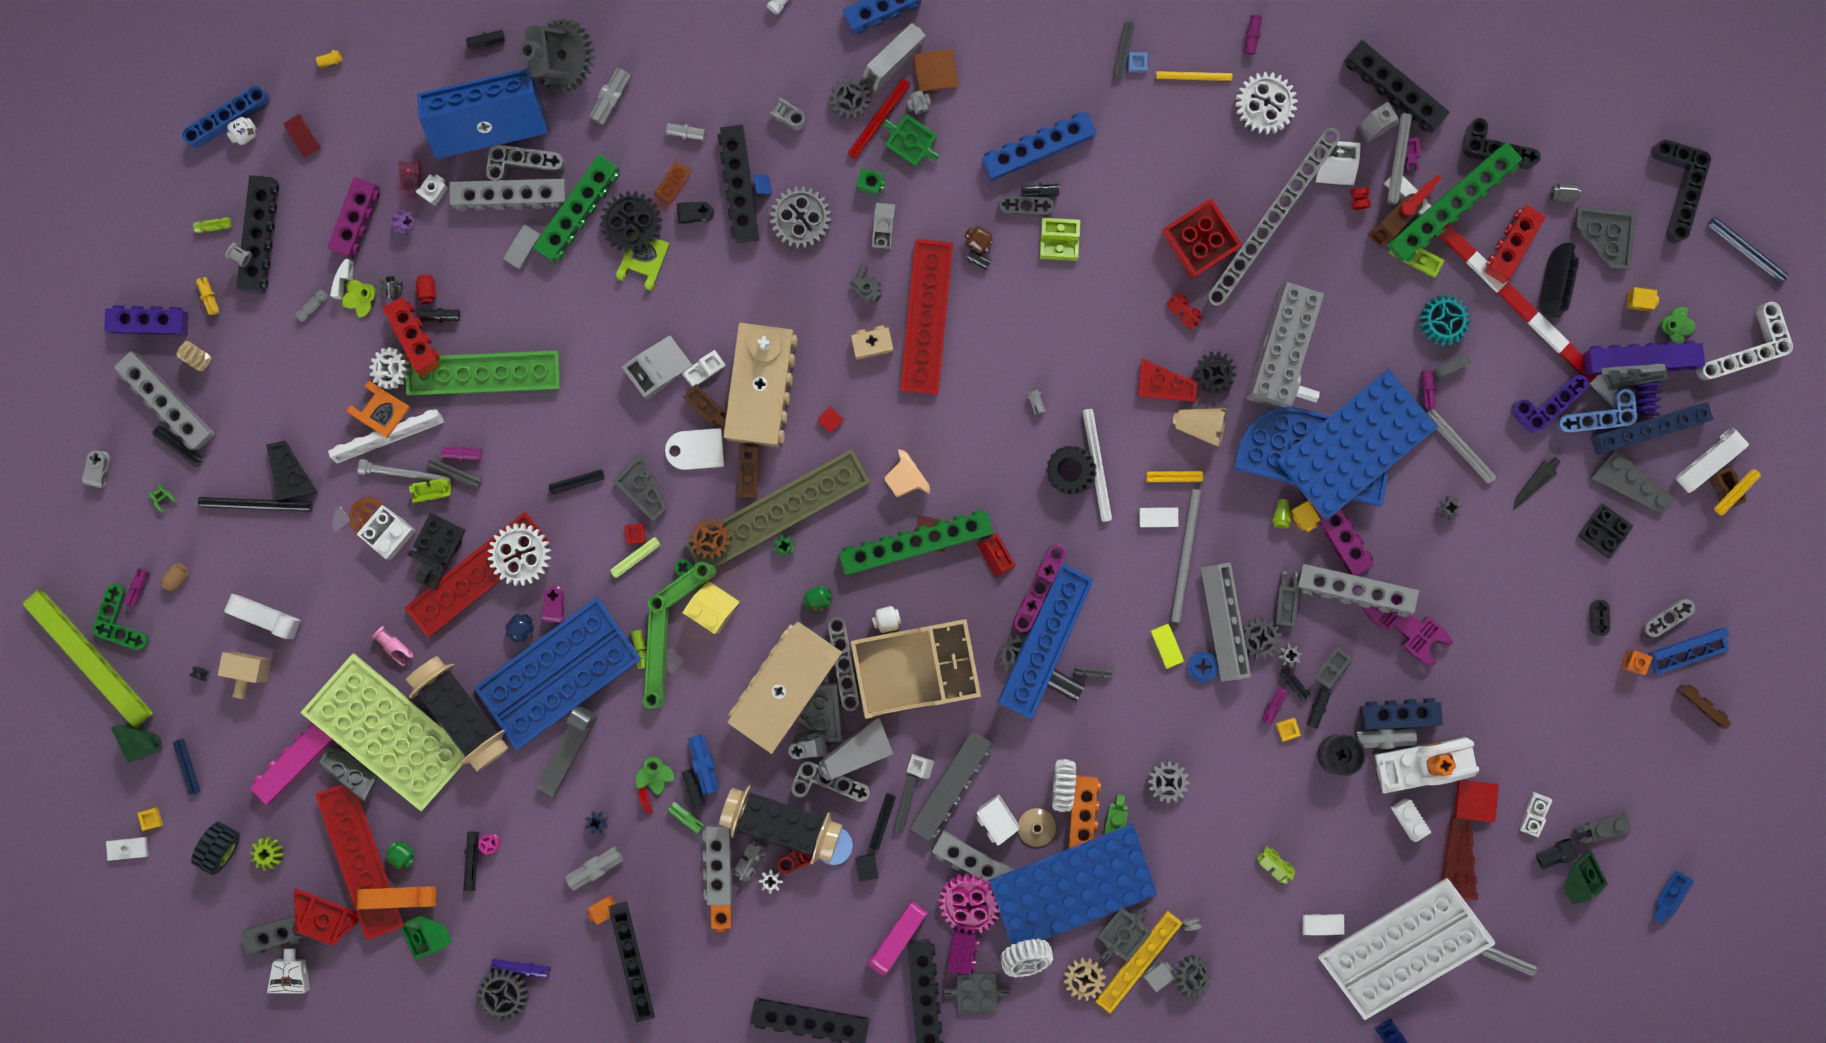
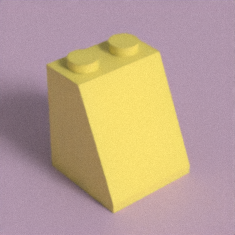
M707 581L692 597L682 613L712 633L719 634L740 601L710 581Z

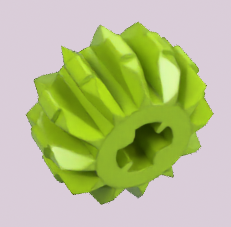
M267 837L265 840L261 838L258 839V843L252 845L255 850L250 851L249 854L254 855L251 862L257 861L256 868L262 866V869L265 871L268 868L274 869L275 864H281L279 857H283L284 853L279 852V850L283 846H276L278 844L277 839L272 841L271 837ZM268 850L266 853L269 852L270 856L266 857L267 855H264V851Z

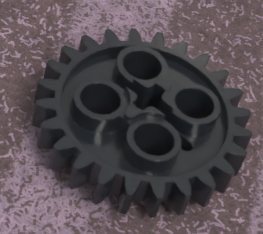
M627 191L625 197L622 193H619V199L613 196V203L606 202L609 208L602 209L606 215L600 216L605 221L600 223V226L605 228L601 232L603 235H607L605 237L606 241L612 240L610 243L612 247L617 245L618 251L624 247L625 253H628L629 249L636 253V248L643 252L644 245L650 248L648 242L655 243L656 241L653 237L660 236L656 230L662 229V226L657 224L663 221L661 217H657L661 212L660 210H655L657 204H651L652 199L650 197L645 200L644 193L640 197H638L637 191L634 192L633 196ZM629 205L635 206L634 211L631 213L625 212ZM621 211L628 219L634 220L636 225L645 232L641 233L632 224H628L627 220L620 216L618 212ZM643 217H648L649 222L647 224H640V220ZM616 220H622L620 227H613V223ZM630 232H637L636 238L628 239Z

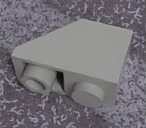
M876 203L872 247L891 249L895 216L894 204Z

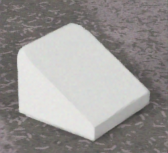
M912 754L907 773L929 779L934 761Z

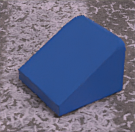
M755 174L753 178L757 195L759 197L771 195L772 189L769 177L767 175Z

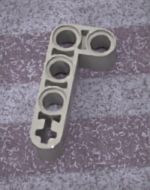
M494 145L489 150L486 175L491 181L506 180L508 167L561 173L566 167V162L556 152ZM502 151L503 157L495 159L496 153ZM517 154H522V159L519 162H515L514 157ZM535 157H541L539 164H533ZM556 159H557L560 163H557V164L554 166L551 162L554 163V162H556ZM496 170H500V176L498 178H493V172Z
M805 761L801 764L791 788L792 793L796 797L807 795L812 782L860 802L867 800L870 795V788L867 784L846 775H841L827 783L823 782L820 777V764L812 761ZM805 765L812 766L813 773L811 775L804 774L803 767ZM840 780L848 781V789H840L838 782ZM803 783L806 786V791L803 793L797 792L796 784ZM854 783L856 784L854 787L855 789L860 790L861 787L865 788L864 792L867 794L862 795V797H859L857 791L853 790L852 794L849 792L852 789V784Z

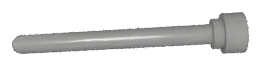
M360 459L358 465V474L361 475L373 472L426 481L444 478L445 480L448 479L449 483L451 482V477L378 466L364 459Z

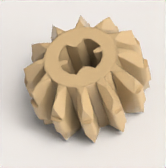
M185 341L176 353L178 358L198 371H204L212 359L211 355L189 341Z

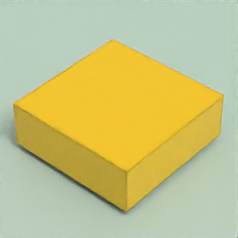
M1295 717L1276 723L1282 742L1301 736Z
M158 807L137 813L142 831L163 826Z

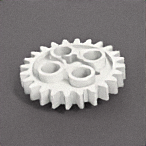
M1264 72L1262 77L1257 73L1255 79L1250 76L1248 78L1249 83L1244 81L1242 84L1244 88L1240 87L1238 89L1240 94L1235 97V99L1240 101L1235 104V107H1240L1236 114L1243 115L1240 121L1246 120L1245 127L1251 125V131L1258 128V134L1265 130L1266 135H1268L1270 129L1273 133H1276L1277 127L1283 130L1284 124L1289 125V119H1293L1295 116L1291 112L1297 110L1295 106H1292L1298 102V100L1292 99L1296 95V92H1290L1293 85L1287 87L1288 80L1286 79L1282 82V75H1279L1277 79L1274 78V72H1272L1270 77H1268L1267 72ZM1258 87H1264L1266 94H1260ZM1275 96H1281L1283 103L1276 102ZM1265 100L1269 101L1268 106H1264ZM1249 104L1257 105L1258 110L1252 111L1249 108ZM1267 112L1273 113L1274 116H1275V119H1274V120L1268 119V118L1266 117V113H1267Z
M515 523L513 529L507 525V532L500 529L501 536L494 535V538L497 540L496 543L490 542L494 546V549L488 550V552L493 553V556L489 557L488 560L494 561L490 567H496L497 569L494 574L501 573L499 579L507 578V584H510L512 580L515 586H518L519 581H521L522 586H525L526 580L532 584L533 577L539 580L540 576L538 573L545 574L546 572L543 570V567L550 566L546 563V560L552 559L547 556V553L552 550L545 547L549 542L542 541L545 535L538 536L539 529L532 532V525L527 529L524 523L521 524L520 528ZM523 537H528L529 539L527 547L521 545ZM506 544L511 546V552L508 555H505L503 552V547ZM532 547L536 548L534 551L521 555V558H513L508 562H504V559L517 555L518 550L524 552ZM532 554L537 558L534 565H530L528 562V557ZM513 562H517L519 565V569L515 573L510 569Z

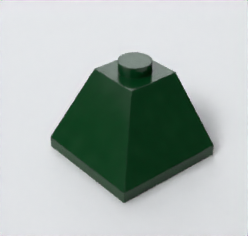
M130 724L111 727L128 763L143 760L162 750L161 739L152 731L139 727L135 728Z
M1587 850L1571 866L1565 882V893L1572 905L1593 900L1608 885L1591 850Z

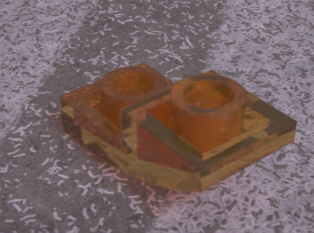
M675 161L665 174L664 180L654 191V195L670 205L688 180L692 171L678 161Z

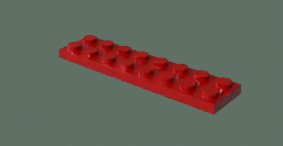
M915 239L900 391L939 394L953 242Z
M526 511L508 524L512 529L515 523L518 524L519 528L524 523L526 529L530 525L533 526L532 532L536 529L540 530ZM540 530L538 536L544 535V533ZM494 536L444 575L436 590L428 588L404 607L427 637L435 634L501 581L499 579L501 573L494 574L497 568L490 567L494 561L488 560L489 557L493 556V553L488 552V550L494 549L490 542L496 543L497 541ZM545 536V538L542 540L543 542H545V541L550 542L546 536ZM523 537L521 545L527 547L529 539L528 537ZM506 544L503 547V552L505 555H508L511 552V546L509 544ZM532 547L524 552L518 550L517 555L504 559V562H508L513 558H521V555L534 551L536 548ZM513 562L511 564V571L519 567L518 563Z
M343 784L316 793L318 805L366 941L404 927L398 908L357 909L358 889L391 888L360 799Z

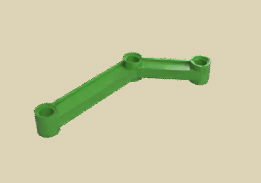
M697 563L692 569L656 595L651 596L648 600L649 620L645 693L642 699L646 708H661L666 701L664 690L669 608L715 576L716 568L711 563ZM704 566L707 568V574L705 576L702 574V569ZM659 599L662 601V605L660 608L657 607V601ZM653 695L656 697L657 700L655 705L652 703Z

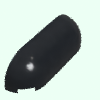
M1563 243L1557 246L1548 259L1539 303L1542 312L1549 317L1560 318L1562 313L1568 311L1579 264V258L1575 257L1574 252L1576 246L1573 243Z

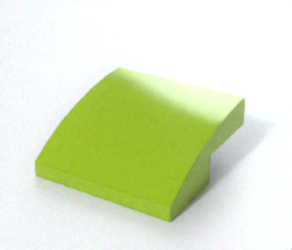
M1042 218L1040 259L1078 261L1080 220Z

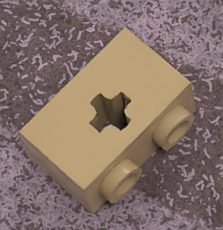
M884 325L873 327V331L868 332L865 329L857 330L854 332V335H851L856 360L894 352L889 327L885 328ZM873 337L874 340H877L874 346H871L870 343H866L869 342V338Z

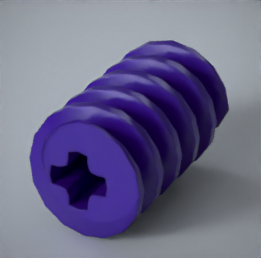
M1654 381L1637 385V389L1641 390V392L1636 393V396L1642 399L1636 401V404L1641 406L1636 408V412L1647 416L1661 415V413L1655 412V409L1661 408L1660 405L1655 404V402L1661 400L1660 397L1656 396V394L1662 393V390L1656 389L1657 386L1662 385L1661 382Z

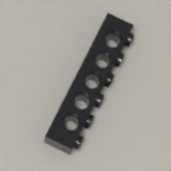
M1363 40L1357 44L1343 61L1346 63V67L1352 72L1356 71L1365 83L1373 85L1378 94L1385 95L1390 99V103L1394 107L1401 108L1406 114H1411V120L1418 122L1420 128L1425 132L1433 133L1450 113L1449 110ZM1363 60L1370 63L1369 68L1363 66ZM1377 72L1383 73L1385 79H1379L1377 77ZM1392 84L1399 87V92H1395L1392 89ZM1406 97H1412L1414 104L1408 103ZM1421 109H1426L1429 116H1424L1421 113Z
M743 124L720 127L721 133L717 134L719 145L723 147V152H720L721 164H725L726 171H723L724 183H728V190H725L726 200L730 201L731 208L728 209L729 220H733L734 226L730 227L731 237L736 240L737 244L759 241ZM731 143L738 145L735 151L728 150V146ZM733 162L740 163V167L737 170L730 168ZM740 180L743 182L742 187L734 188L733 183ZM744 199L746 203L743 207H737L735 205L736 201ZM741 218L748 219V223L745 226L738 225V221Z
M249 175L241 249L251 252L252 257L245 267L239 265L236 289L243 292L265 294V289L268 288L267 270L271 266L269 253L273 248L271 235L275 230L273 218L274 213L277 212V203L275 201L276 195L279 193L278 181L272 177ZM263 193H266V199L264 201H260V196ZM264 212V218L258 220L259 213ZM262 230V236L256 239V233ZM259 249L260 255L257 258H254L253 254L255 250ZM255 268H257V269H258L257 275L254 276V277H252V275H251L252 270L255 269Z
M625 901L608 906L636 1023L655 1018L628 903Z
M930 939L909 940L907 947L916 1043H929L924 1040L927 1034H932L935 1037L934 1041L930 1043H943V1041H939V1033H943L942 1021L938 1022L937 1014H941L940 1002H936L935 997L936 994H939L938 982L934 983V975H937V965L932 963V956L936 955L935 944H931ZM925 956L928 962L925 965H920L917 962L918 957ZM926 975L930 981L927 984H921L919 978ZM923 995L931 997V1001L927 1004L922 1003L920 999ZM926 1014L933 1017L932 1022L925 1023L922 1020L923 1016Z
M756 997L750 1024H754V1027L759 1029L771 1027L776 1032L793 1031L792 1034L798 1036L810 1034L815 1039L827 1037L837 1043H842V1040L849 1041L850 1043H866L870 1017ZM773 1011L777 1014V1018L770 1020L767 1017V1013ZM786 1016H795L796 1022L788 1023ZM811 1018L815 1021V1025L808 1027L805 1024V1020ZM832 1022L834 1029L826 1030L824 1024ZM850 1025L854 1031L847 1034L843 1031V1027Z

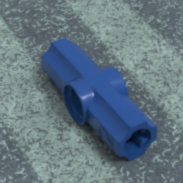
M702 734L688 738L693 756L694 771L698 775L703 795L720 790L714 771V760L712 754L709 753L705 735Z

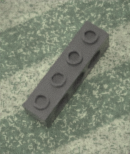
M295 915L241 931L246 954L254 953V956L265 953V949L270 947L273 950L282 948L284 943L290 941L291 945L303 941L302 938L307 937L295 931ZM282 928H285L287 930V937L282 936ZM263 933L269 936L268 943L262 939Z

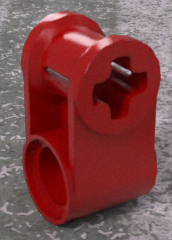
M791 851L779 858L778 870L783 874H789L810 864L812 857L805 856L806 859H804L802 854ZM788 859L791 861L792 866L789 869H783L781 862Z

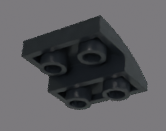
M1602 503L1586 522L1577 537L1609 559L1614 555L1620 543L1626 539L1634 525Z

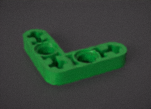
M121 584L109 585L105 590L93 625V633L99 638L132 649H145L150 641L147 634L116 624L126 590ZM117 589V591L120 592L119 596L115 595L114 597V593H112V590ZM108 600L117 601V603L108 602ZM108 605L114 608V613L111 616L105 614V608ZM104 626V628L112 630V632H102L99 627ZM121 629L126 633V637L123 640L117 638V632ZM131 637H133V638H140V637H141V640L143 641V644H139V645H138V642H137V641L130 640V639H131Z

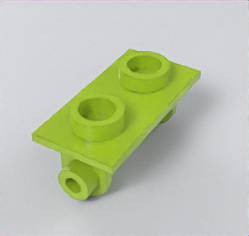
M441 478L430 481V486L426 482L413 483L412 486H409L410 493H413L412 503L451 496V482L449 483L448 479Z
M1265 846L1263 854L1260 853L1256 857L1258 863L1267 871L1274 867L1275 869L1271 872V875L1280 883L1287 884L1290 879L1293 880L1295 871L1292 865L1284 862L1275 850Z

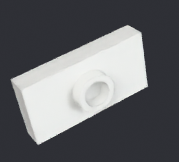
M147 837L106 841L108 861L148 856Z

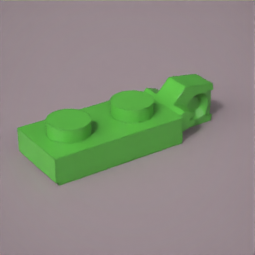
M1117 794L1115 804L1110 803L1104 834L1126 826L1128 806H1124V795Z

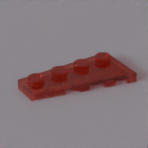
M1450 817L1441 881L1448 878L1462 898L1479 900L1478 893H1476L1477 876L1474 871L1475 856H1473L1472 848L1474 846L1472 821Z

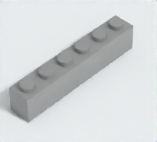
M1231 562L1201 567L1221 681L1251 677Z

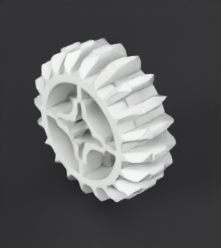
M1063 759L1058 760L1055 764L1052 807L1059 812H1070L1073 808L1076 785V764L1074 761Z
M1040 939L1018 941L1017 944L1007 947L1006 951H1003L1000 956L1005 974L1015 978L1018 976L1021 978L1024 976L1029 977L1032 974L1035 975L1038 972H1042L1053 961V953L1049 943Z

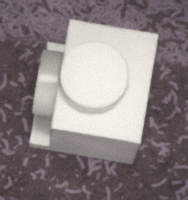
M429 174L416 193L436 206L448 187L444 184L445 180L436 174L433 177ZM434 184L435 188L433 190H429L430 187Z

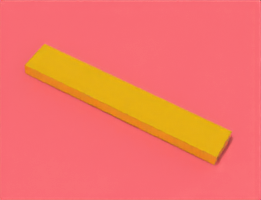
M1167 910L1152 928V933L1128 962L1124 963L1102 993L1096 998L1095 1002L1111 1014L1183 923Z

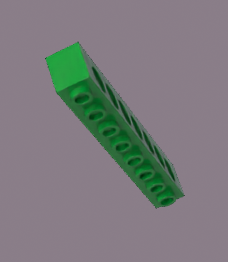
M1508 142L1502 144L1387 243L1386 246L1400 262L1405 260L1409 262L1417 255L1416 250L1420 247L1424 249L1432 242L1430 240L1431 237L1434 235L1438 237L1446 230L1445 225L1449 222L1453 224L1461 217L1459 213L1464 209L1466 211L1471 209L1475 205L1474 200L1478 197L1481 199L1490 192L1488 188L1493 184L1495 186L1500 184L1505 179L1503 176L1508 171L1510 174L1519 167L1518 163L1522 158ZM1496 161L1502 163V171L1495 167ZM1481 174H1485L1488 177L1487 183L1481 181ZM1467 186L1473 189L1474 193L1472 196L1466 193ZM1452 199L1458 201L1459 207L1457 209L1452 207ZM1437 212H1442L1444 214L1443 221H1439L1437 219ZM1423 224L1429 226L1430 231L1428 234L1422 231ZM1408 237L1414 238L1415 245L1413 247L1408 245Z
M981 509L971 512L972 516L965 518L964 515L953 517L954 521L946 523V520L935 522L934 527L928 528L927 525L917 527L916 532L909 533V530L899 532L898 537L891 538L888 535L879 538L880 542L873 544L872 540L860 543L861 547L855 549L853 545L842 548L843 552L839 553L844 573L845 575H850L993 535L988 512L983 513ZM969 521H973L977 525L976 530L973 532H969L966 529V523ZM951 526H955L958 529V535L955 537H951L947 533V529ZM933 531L938 532L940 535V539L937 542L929 540V534ZM917 536L921 539L922 543L919 547H913L910 544L912 537ZM894 542L902 543L903 549L901 552L897 553L892 550ZM876 547L884 549V555L880 558L875 557L873 554ZM858 552H863L866 555V559L862 563H858L855 560V555Z

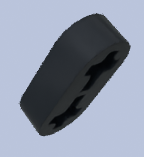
M1594 600L1589 608L1590 629L1596 636H1605L1610 631V607L1605 600ZM1599 603L1600 606L1604 607V610L1600 611V617L1599 611L1595 609L1596 606H1599ZM1600 623L1601 625H1604V629L1601 630V633L1600 630L1596 629V626L1600 625Z

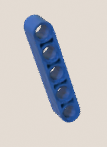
M253 86L186 127L182 132V138L193 147H201L227 131L228 124L238 117L247 118L266 107L270 102V96L261 87ZM262 93L261 99L256 101V95ZM243 103H245V104H246L245 108L240 111V110H239L240 105L243 104ZM229 113V118L223 121L224 115ZM213 123V128L207 131V126ZM196 133V139L191 141V136Z

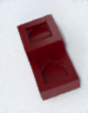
M300 114L283 123L304 158L321 148Z

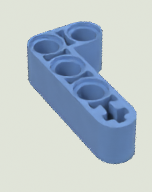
M1619 389L1613 395L1614 409L1564 414L1558 417L1556 421L1557 428L1564 432H1578L1630 426L1637 420L1635 395L1631 390ZM1625 392L1628 395V400L1622 403L1620 395ZM1627 411L1630 414V418L1627 422H1624L1622 414ZM1605 414L1610 416V421L1607 424L1602 422V417ZM1585 416H1589L1591 422L1585 427L1582 420ZM1566 419L1568 421H1576V424L1563 426V422H1566Z

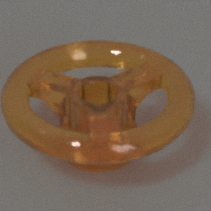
M364 497L352 505L349 512V521L355 531L359 532L375 514L364 503H372L380 508L383 504L378 499ZM358 507L360 510L358 511L357 518L361 522L359 526L355 521V512ZM369 513L370 517L366 520L365 514Z

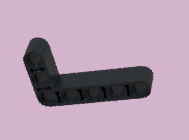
M1665 139L1652 147L1651 155L1658 161L1685 168L1666 232L1669 242L1679 243L1690 235L1710 167L1711 156L1704 150ZM1660 146L1665 148V154L1660 151ZM1678 152L1683 154L1684 159L1679 158ZM1697 157L1702 160V165L1697 163ZM1691 175L1696 177V183L1691 180ZM1686 193L1690 194L1691 201L1687 200ZM1681 211L1686 214V219L1681 217ZM1676 229L1680 231L1681 237L1676 236Z

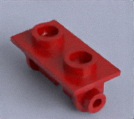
M1175 293L1173 295L1175 300L1170 298L1166 302L1168 304L1167 307L1176 316L1183 312L1184 315L1180 320L1188 329L1191 328L1193 330L1198 325L1196 321L1200 323L1203 320L1201 317L1202 313L1197 308H1192L1188 304L1189 300L1183 294Z

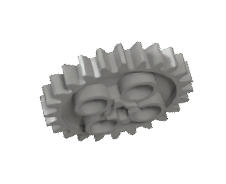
M795 186L794 192H791L788 188V195L781 192L782 199H775L778 205H772L771 207L775 212L770 213V216L775 218L770 220V224H776L772 230L779 231L776 237L780 238L783 236L782 243L784 244L788 240L789 247L796 243L797 249H799L800 244H803L806 249L807 243L814 246V240L821 242L819 236L826 237L824 230H830L826 223L832 222L830 218H827V216L831 215V211H825L829 204H823L825 197L819 199V192L813 195L812 188L806 192L805 186L802 187L801 191H798L797 186ZM800 200H805L807 202V206L805 208H799L797 207V203ZM790 204L796 208L801 216L804 215L805 222L812 228L811 231L807 229L802 220H797L796 213L789 207ZM785 212L792 213L793 216L790 220L782 218ZM812 215L819 216V221L811 223L809 218ZM797 227L805 229L801 235H796L794 230Z

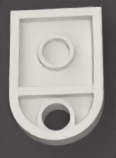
M722 429L692 430L675 433L669 438L665 447L668 461L674 467L681 470L725 467ZM673 446H678L681 450L680 454L676 457L670 454V449Z

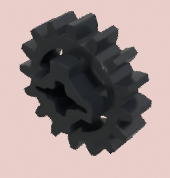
M1211 351L1209 352V357L1205 354L1202 356L1204 361H1197L1200 367H1195L1194 370L1199 372V374L1194 377L1200 378L1198 385H1205L1203 390L1210 388V393H1213L1217 389L1218 393L1222 392V387L1225 390L1229 388L1227 383H1234L1231 377H1236L1237 375L1232 372V370L1236 369V366H1231L1233 359H1226L1228 354L1222 357L1220 351L1216 355ZM1210 360H1218L1215 364L1208 363ZM1224 365L1227 367L1228 374L1224 371ZM1215 368H1217V369H1218V372H1217L1218 374H1217L1216 376H1213V375H1212V374H1213V371H1212V370H1214ZM1203 371L1206 372L1207 379L1204 378ZM1216 380L1223 381V383L1218 385L1213 384Z

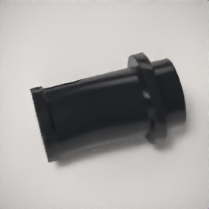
M973 250L970 251L966 258L969 261L968 263L972 262L985 271L992 261Z

